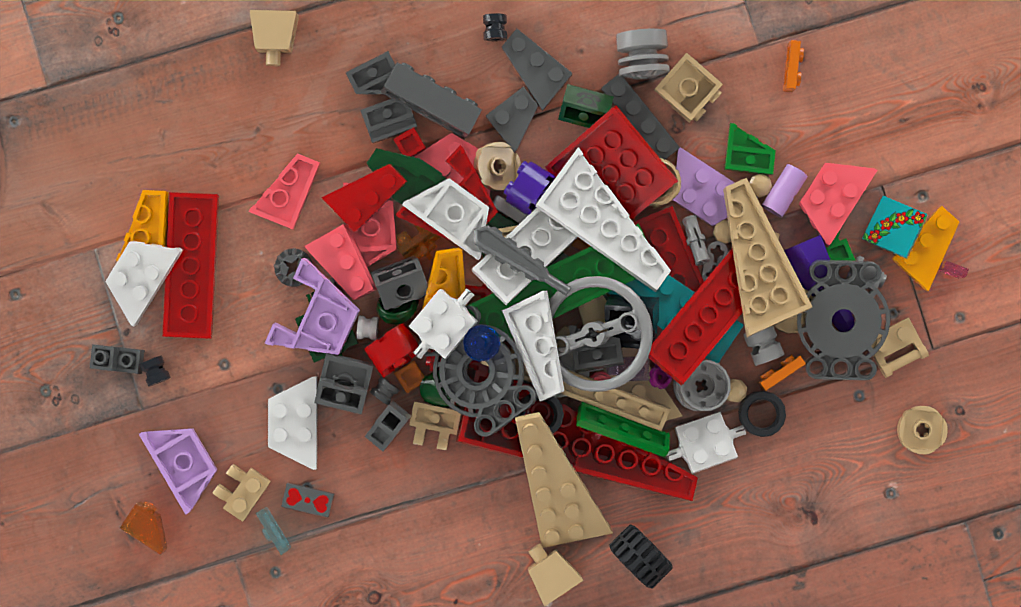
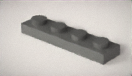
M619 74L601 88L604 94L614 96L612 104L614 106L617 105L659 158L665 160L680 148L624 78L619 77Z

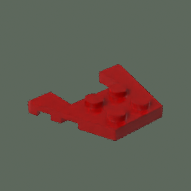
M460 145L447 158L446 162L464 178L458 185L489 207L488 223L498 211L464 148ZM404 206L395 214L403 220L451 241Z

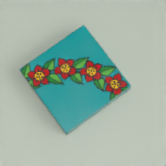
M882 196L862 239L907 259L928 214Z

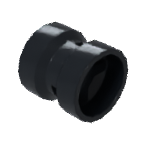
M492 13L483 15V24L486 26V30L483 32L484 41L497 42L507 40V31L504 26L507 23L506 14Z
M162 355L139 364L141 371L146 373L148 387L171 378L169 372L163 368L164 360Z

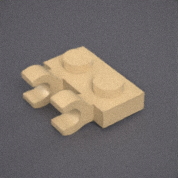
M414 402L409 424L416 427L413 444L423 445L426 429L440 432L437 449L447 450L449 435H457L461 414L452 409Z
M233 464L226 474L241 483L234 493L219 484L213 491V494L227 502L223 509L243 522L271 481L253 468H250L248 473Z

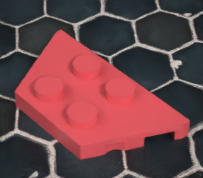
M450 133L414 157L423 160L441 172L442 176L446 179L450 178L456 184H459L464 178L446 162L447 158L461 145L474 167L478 148ZM485 187L486 191L490 196V190Z
M825 163L802 197L799 205L803 212L808 215L811 225L814 229H817L827 248L878 171L875 168Z
M388 200L357 232H354L349 227L367 268L397 250L394 202Z

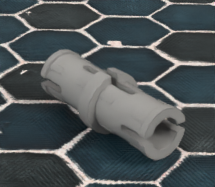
M691 215L683 218L682 223L688 237L686 240L687 245L691 247L695 265H703L710 262V257L704 243L706 238L704 234H701L697 216Z

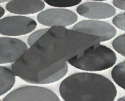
M517 28L502 46V50L543 111L573 73Z

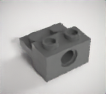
M416 255L371 272L385 310L398 308L406 302L419 300L426 295L428 283Z
M326 353L314 403L362 414L374 364Z

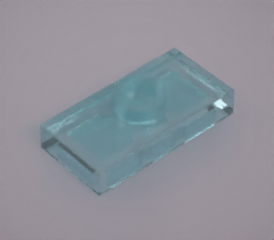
M268 507L258 511L256 515L264 527L262 532L269 542L273 541L280 555L287 552L291 545Z

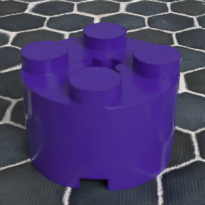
M524 161L517 171L519 175L515 182L510 181L504 190L506 202L527 216L537 208L535 207L537 202L546 192L550 183L556 178V176L532 161L529 163Z

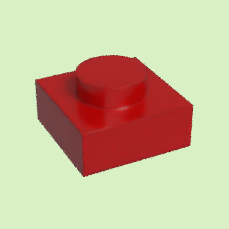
M414 127L393 139L402 155L414 157L426 149Z

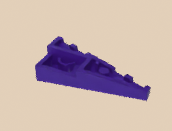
M821 235L784 250L802 287L809 291L817 283L809 274L810 265L816 260H830ZM825 265L815 267L814 275L817 278L826 276L827 267ZM847 309L838 310L832 317V323L839 332H847L855 324L851 311Z

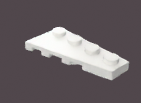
M542 291L503 310L539 401H544L564 392L548 292Z

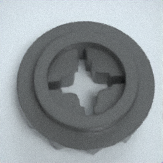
M292 248L284 250L277 256L274 269L275 275L281 283L291 287L303 285V283L293 279L296 272L293 271L287 276L289 267L285 261L294 263L299 258L297 267L302 258H306L312 263L307 253L300 249Z

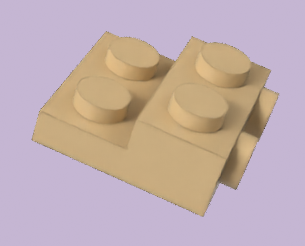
M686 53L654 91L690 123L692 119L697 122L706 112L703 107L708 101L713 104L722 94L719 89L723 84Z

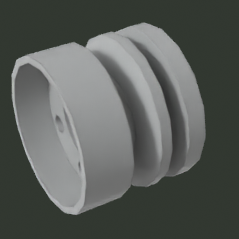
M637 29L621 32L616 35L617 51L628 54L627 57L618 60V65L629 66L619 70V77L641 80L655 78L670 72L669 65L658 64L669 60L668 55L657 54V51L668 47L667 31L665 29Z
M703 360L682 386L675 380L673 381V392L677 401L685 408L693 411H712L720 407L727 400L731 390L727 371L720 364L711 360ZM703 381L702 386L704 390L696 391L697 386L695 382Z

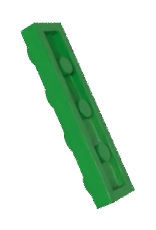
M581 402L579 405L576 426L662 457L669 453L670 433L656 430Z

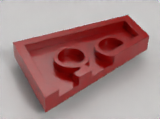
M388 164L321 198L354 232H357L407 180L391 164Z

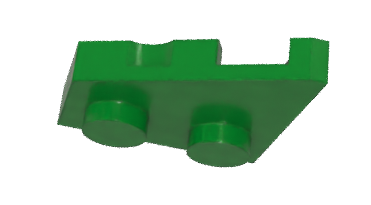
M730 123L724 170L773 175L776 150L767 144H763L753 135L746 133L737 127L736 124Z

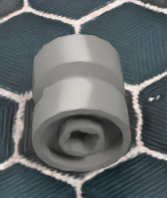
M774 326L750 337H746V333L743 334L747 346L753 349L750 354L755 366L785 355L780 342L775 341L777 334Z

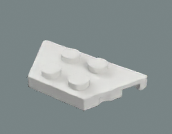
M450 178L403 202L402 205L470 255L477 260L481 258L482 252L475 245L474 229L486 226L489 207Z
M131 241L105 282L133 327L139 323L183 251L181 248H169L157 244L149 245L144 242Z
M313 376L268 399V447L313 470L317 469V404L314 401L317 392L318 376Z

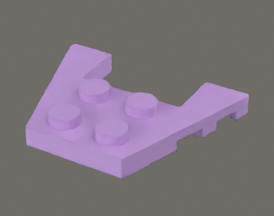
M302 258L293 279L315 289L314 295L297 333L278 323H274L265 344L339 355L360 310L308 259Z

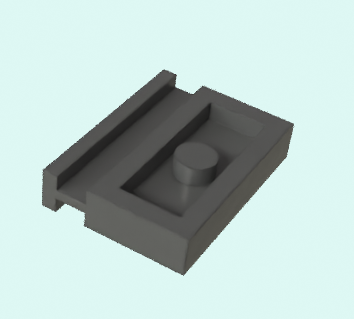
M393 99L360 110L373 144L402 134L413 127L418 128L412 110Z

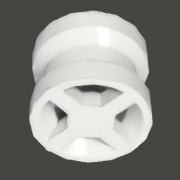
M359 316L357 339L366 337L375 341L378 336L379 317L366 319L365 316Z

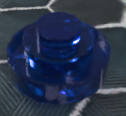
M477 325L470 328L463 340L466 354L476 361H488L494 358L499 352L501 345L497 331L486 325Z

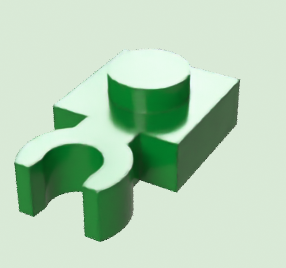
M839 230L830 246L826 247L830 260L855 261L847 239L839 240Z

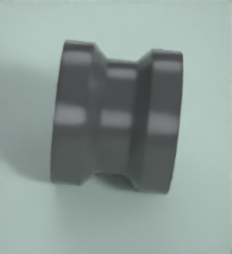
M380 376L378 385L369 392L386 405H389L392 396L398 394L400 389Z

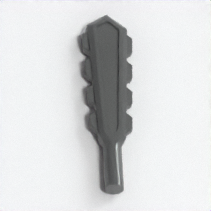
M487 225L474 229L475 245L478 246L479 251L486 255H494L496 261L502 264L508 263L510 269L517 273H525L527 279L545 282L565 296L571 290L570 286L549 273L547 268L544 267L543 261L539 258L533 259L528 250L518 248L514 240L503 237L502 232L496 227H489Z

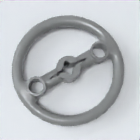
M601 276L584 277L566 284L571 287L566 296L557 291L549 300L552 320L559 305L568 296L589 287L606 288L618 293L631 304L633 310L606 323L600 321L587 323L580 332L569 336L555 337L556 344L560 339L566 343V350L564 352L558 350L559 358L585 345L590 347L601 346L607 343L611 336L623 332L640 330L641 342L635 359L621 374L602 381L586 380L575 376L560 363L563 381L572 387L590 392H603L626 384L642 369L651 351L653 340L652 323L645 304L631 288L611 278ZM628 315L632 316L635 320V325L632 329L625 325V318ZM613 327L612 330L602 332L597 337H589L578 341L579 338L589 336L597 330L602 331Z

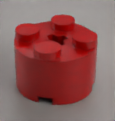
M402 323L385 333L379 340L376 339L364 350L379 373L385 378L394 372L396 368L403 367L412 358L416 357L417 355L413 352L419 344L408 327Z

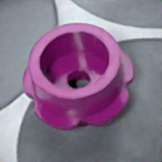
M659 366L657 368L653 367L649 372V382L654 388L665 389L672 380V377Z

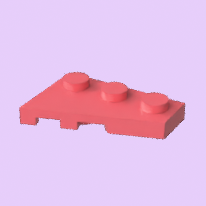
M297 153L279 174L275 182L262 194L263 196L248 212L294 230L321 163Z
M343 224L304 246L353 300H358L377 290L348 225Z

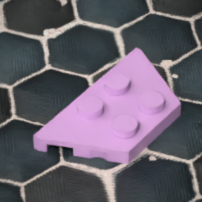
M680 147L677 151L676 170L680 173L681 189L672 201L709 225L714 226L727 218L723 189L735 182Z
M193 428L141 432L139 436L184 513L188 514L217 472L215 464Z

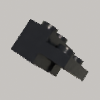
M617 294L610 295L604 305L605 323L633 310L631 304L623 296ZM639 296L650 315L653 343L657 338L659 297ZM630 315L625 318V325L629 329H632L635 325V320ZM640 330L623 332L612 336L620 338L622 348L639 349Z

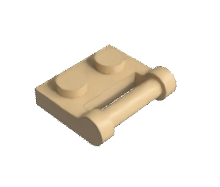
M905 318L889 327L884 344L873 357L883 376L887 378L893 375L892 372L918 358L924 359L928 357L929 353L921 342L910 319ZM881 334L878 335L876 341L872 344V348L879 343L882 337ZM911 343L913 344L915 350L888 364L886 363L884 357Z

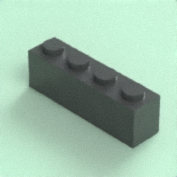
M397 62L386 80L381 93L465 139L470 134L482 109L477 107L478 104L468 98L462 99L456 95V91L444 86L443 88L435 84L436 81L428 75H419L414 72L412 66Z

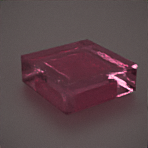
M942 261L938 269L940 272L958 279L966 277L969 269L949 261Z

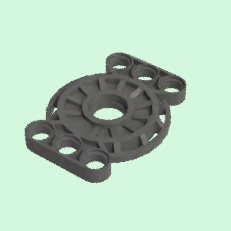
M816 260L809 268L811 278L817 283L806 293L808 298L812 293L815 295L810 299L812 308L805 311V326L801 327L802 313L797 315V330L800 339L807 350L813 355L807 359L805 370L814 379L870 380L877 372V367L870 357L875 355L882 347L890 327V312L886 300L880 291L873 286L881 278V268L872 261ZM818 265H825L827 267V274L823 278H817L814 275V269ZM848 265L852 269L851 276L846 279L841 278L838 274L840 267ZM867 266H874L876 269V275L872 279H866L863 276V270ZM870 287L873 290L867 292L865 289ZM876 294L881 299L884 308H879L878 303L874 299ZM838 310H850L855 316V324L847 332H839L832 326V317ZM882 314H885L886 319L884 329H881ZM807 332L808 337L813 342L811 346L805 341L803 333ZM881 334L882 337L879 343L872 348V344L876 341L878 335ZM868 350L869 353L864 355L863 352ZM841 361L847 364V371L843 374L835 373V364ZM812 362H822L823 369L820 373L815 374L810 371L809 367ZM863 362H868L872 366L871 372L867 375H862L858 371L859 365Z
M468 305L465 307L467 310L470 309L474 312L475 319L478 322L450 356L446 359L442 357L440 362L441 355L437 351H427L424 355L435 356L433 377L441 398L450 408L458 413L469 417H476L474 429L479 435L491 436L514 420L515 417H518L533 406L537 400V393L529 385L522 386L524 363L516 343L508 334L500 329L479 324L481 320L479 309ZM477 328H481L479 333H476ZM488 330L495 331L501 337L498 339L493 335L487 334ZM506 340L512 346L515 352L514 354L511 353L510 349L504 343ZM475 359L484 360L488 363L490 369L488 378L481 383L474 382L468 375V366ZM514 359L518 360L519 375L516 374V365ZM515 380H518L517 386H513ZM442 388H444L445 392L451 398V400L445 395ZM523 389L528 390L531 394V400L527 404L522 403L519 399V393ZM456 404L467 407L468 411L462 410ZM503 404H508L512 409V413L508 418H504L500 414L499 409ZM484 418H488L492 422V429L489 432H484L480 427V423Z

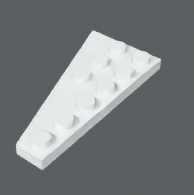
M578 147L535 207L656 292L671 270L654 247L650 246L644 238L642 231L638 226H635L629 218L630 215L609 187L602 182L597 175V171L588 163Z

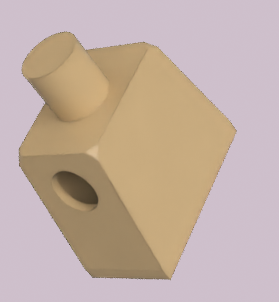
M250 10L255 49L257 52L266 53V66H280L281 53H292L299 15L296 11Z
M539 543L528 551L535 561L533 565L528 567V571L544 606L583 581L579 572L558 550L555 549L547 554Z

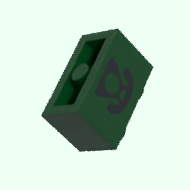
M567 84L558 120L590 128L611 109L614 96Z

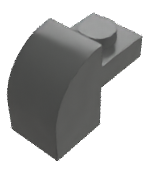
M392 401L364 437L384 451L412 416Z

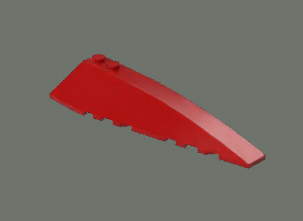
M476 370L473 381L481 383L488 378L489 373ZM517 380L514 381L513 386H517ZM523 389L519 393L520 401L530 394L528 390ZM538 400L526 410L525 415L540 412L548 426L553 421V409L545 401ZM503 404L499 409L501 416L504 418H508L512 413V409L508 404ZM561 404L564 413L563 421L553 435L577 473L693 501L698 477L667 462L654 453L576 426L577 412ZM462 416L456 442L524 459L515 419L495 434L481 436L474 429L476 417ZM484 418L480 423L481 429L484 432H489L492 429V422L488 418Z

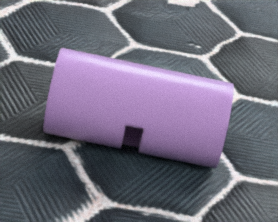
M787 164L762 203V207L782 218L792 203L793 197L797 195L808 176L798 168Z

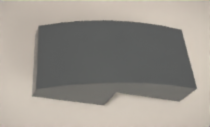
M92 344L89 368L142 374L139 364L143 363L145 350Z

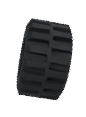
M630 524L609 544L612 553L648 588L653 589L673 569L671 562L634 525Z

